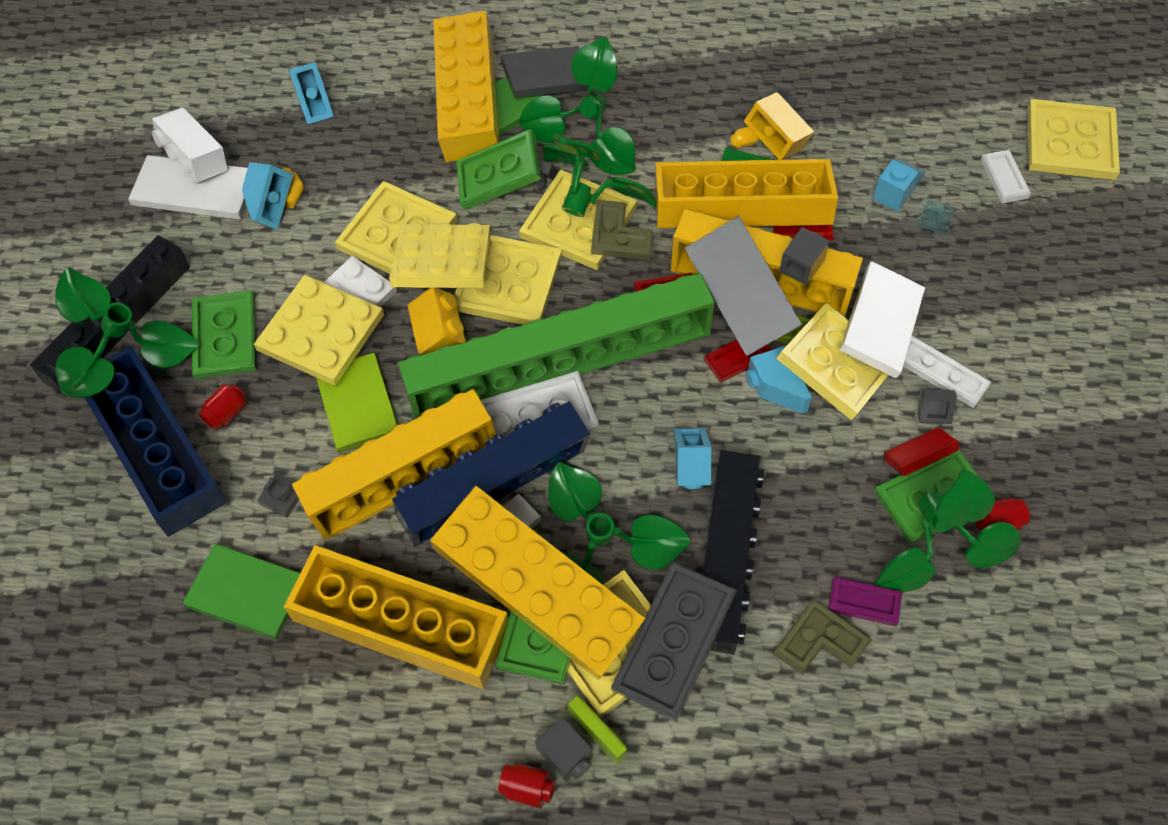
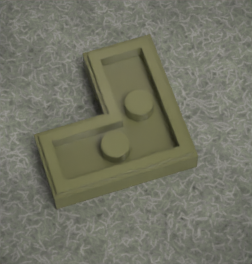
M597 200L591 254L650 261L653 230L624 227L626 203Z
M812 599L774 651V655L802 675L821 649H824L852 669L872 639Z

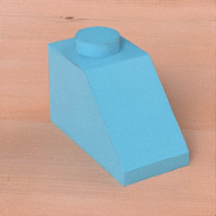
M316 62L289 69L288 72L307 124L334 117Z
M893 159L879 177L873 199L898 212L926 172L902 160Z
M249 162L242 193L252 221L278 230L293 174L270 164Z
M785 346L750 357L748 371L745 373L746 380L751 389L756 388L760 398L799 413L808 412L812 397L804 381L776 359Z
M673 428L675 471L678 486H683L687 489H700L703 485H711V444L706 429Z

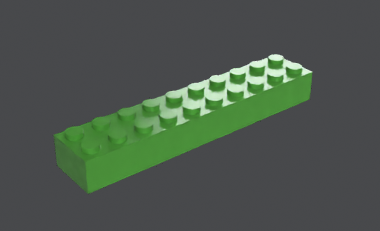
M701 273L691 276L684 275L668 283L654 284L641 291L624 293L617 298L603 302H593L589 306L573 311L566 310L559 315L546 319H536L526 325L505 328L498 333L485 337H475L468 342L455 346H444L437 351L421 356L414 355L398 362L413 416L416 419L426 410L437 408L449 402L455 395L466 393L474 389L479 399L482 400L578 371L579 375L709 336L715 302Z

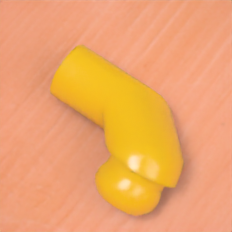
M749 127L736 130L735 134L730 137L731 145L735 148L751 146L759 141L758 136Z
M283 168L282 170L293 174L285 202V207L293 209L304 190V184L296 172H292L290 168Z

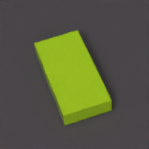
M576 696L567 704L568 713L614 764L618 766L626 758L627 747L580 696Z

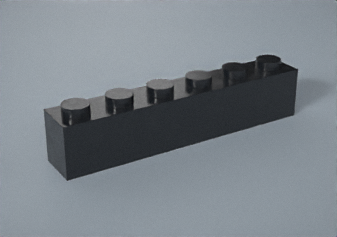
M157 235L106 287L111 297L110 304L118 302L128 306L132 312L131 321L137 324L190 268L181 248ZM89 317L81 323L71 322L30 364L43 383L64 395L61 392L55 375L56 361L63 351L73 347H84L95 354L104 334L101 328L102 318L92 321ZM127 330L121 337H110L100 358L103 359L130 330Z
M724 450L720 451L703 575L737 590L736 597L710 650L734 655L737 644L744 645L746 624L740 623L741 611L747 612L749 606L750 591H744L745 579L751 580L754 560L748 559L749 548L755 549L758 529L751 527L752 519L759 517L761 498H755L756 488H762L765 469L759 468L760 456Z

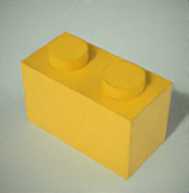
M778 92L757 101L744 120L748 127L779 160H784L802 150L814 133Z
M429 288L407 305L420 356L437 351L444 346H455L466 342L463 333L464 327L460 321L457 309V300L454 295L439 288Z

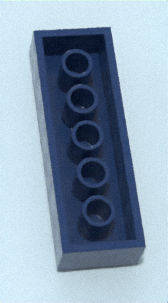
M129 346L105 359L114 367L112 382L101 393L85 399L154 520L167 537L228 503L133 347Z
M568 401L563 405L559 403L552 404L542 412L543 416L534 421L531 418L525 419L514 427V432L505 437L502 434L496 435L485 443V448L476 453L473 450L467 451L455 460L456 464L447 469H444L443 466L438 467L426 475L427 480L415 486L414 483H410L400 488L396 492L397 496L392 498L394 511L413 546L416 547L432 538L475 486L479 487L495 501H498L553 470L558 462L565 463L583 453L590 433L571 402Z

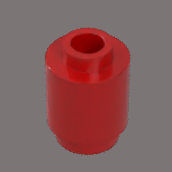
M222 384L201 405L202 410L198 415L209 427L217 431L221 426L226 427L246 406L243 400L246 395L234 384L230 386Z
M1010 497L995 501L990 513L975 523L980 532L987 526L998 522L1010 523L1017 530H1021L1024 525L1029 524L1030 514L1026 503L1022 499Z
M515 763L513 766L506 764L500 776L498 793L505 795L506 800L541 809L544 802L550 803L552 800L555 780L550 779L551 773L547 770L520 763Z

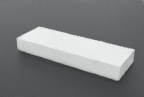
M911 336L903 367L942 390H955L957 399L974 408L991 382Z

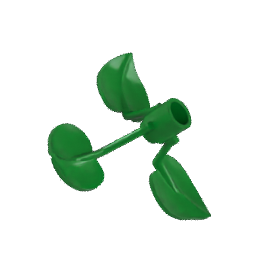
M603 36L582 47L572 59L571 70L573 77L579 84L588 85V92L590 93V95L582 99L580 106L561 112V102L558 98L551 95L539 96L529 102L523 109L519 123L525 131L531 129L536 136V140L552 143L554 142V134L562 136L565 132L566 124L563 117L581 112L586 118H596V136L598 139L593 141L590 146L599 151L600 158L598 160L591 159V161L597 168L609 174H631L636 170L635 144L631 135L620 127H609L603 134L601 133V124L604 118L602 113L607 107V101L599 92L610 90L615 84L618 74L614 49L608 38Z
M557 134L553 136V141L557 146L544 145L543 161L574 165L571 186L562 206V210L577 217H584L588 204H595L598 196L607 187L643 200L655 209V197L645 186L620 177H613L612 180L606 179L593 195L590 193L591 187L581 183L580 178L583 167L587 168L589 165L585 157L593 160L600 158L599 151L582 141L569 139Z
M70 267L63 271L58 280L55 291V303L59 313L73 323L84 322L89 317L92 321L102 318L101 328L104 332L95 354L84 347H73L63 351L58 357L55 365V375L61 392L68 397H91L101 393L110 385L114 376V367L109 361L100 358L110 337H121L127 330H130L135 342L142 344L140 354L144 361L160 369H169L179 365L198 348L199 343L184 330L163 321L145 323L141 327L140 337L135 328L136 323L131 321L132 312L129 307L118 302L110 304V293L100 282L80 274Z
M562 462L556 464L548 486L550 508L558 518L566 522L573 521L581 515L587 520L586 532L587 538L590 541L583 562L576 555L565 554V556L602 585V572L598 568L590 566L589 563L595 547L609 544L613 536L619 537L626 543H633L631 547L633 560L642 568L649 570L662 569L670 565L690 545L688 535L678 525L661 516L644 515L635 519L631 525L633 537H629L621 532L620 528H614V522L609 515L605 513L588 514L587 512L595 510L601 502L602 489L599 481L592 474L584 470L571 467Z
M962 468L955 482L944 494L931 492L926 494L919 502V509L926 518L921 523L925 531L926 552L924 553L920 548H912L902 552L884 568L876 578L874 585L902 592L917 590L926 585L935 573V566L929 561L934 555L931 529L946 532L954 526L973 544L965 552V558L972 566L977 568L995 566L1013 556L1021 545L1020 533L1014 525L998 522L984 528L978 538H975L963 527L967 521L976 522L985 518L994 506L995 497L983 479Z

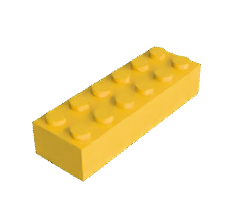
M486 10L433 19L438 141L445 162L459 160L500 142L493 37Z
M830 159L655 162L654 191L657 228H677L684 209L702 212L724 220H733L739 216L745 226L833 225L838 194Z
M684 209L673 236L671 271L679 274L690 272L693 275L698 274L685 248L731 220H724L702 212ZM745 226L791 306L817 313L827 303L845 317L863 260L862 257L828 248L824 262L808 285H805L779 271L783 252L793 240L792 237L767 232L756 227Z
M472 389L466 393L455 395L449 402L437 408L426 410L420 417L407 424L397 425L390 433L378 439L365 442L361 448L350 454L336 457L327 466L317 471L307 472L300 480L292 483V486L308 518L324 540H327L393 506L392 498L397 496L396 492L403 486L414 483L416 486L427 480L426 475L434 469L442 466L444 469H447L456 464L455 460L463 453L470 450L476 453L485 448V443L496 436L492 419L476 392Z
M477 486L472 489L430 540L432 549L597 680L602 677L646 619Z
M314 545L284 605L285 610L294 622L482 690L485 688L499 654L508 623V615L505 611Z

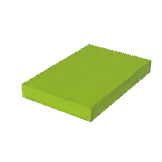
M375 353L355 358L336 386L316 378L338 453L361 447L369 440L378 439L390 433L397 426Z

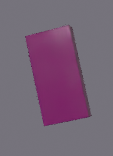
M834 577L828 609L833 613L897 627L902 591Z

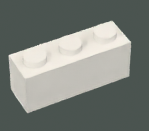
M183 107L152 118L155 129L152 131V136L157 146L163 147L170 160H175L179 164L181 171L185 175L188 174L196 183L228 171L223 147Z

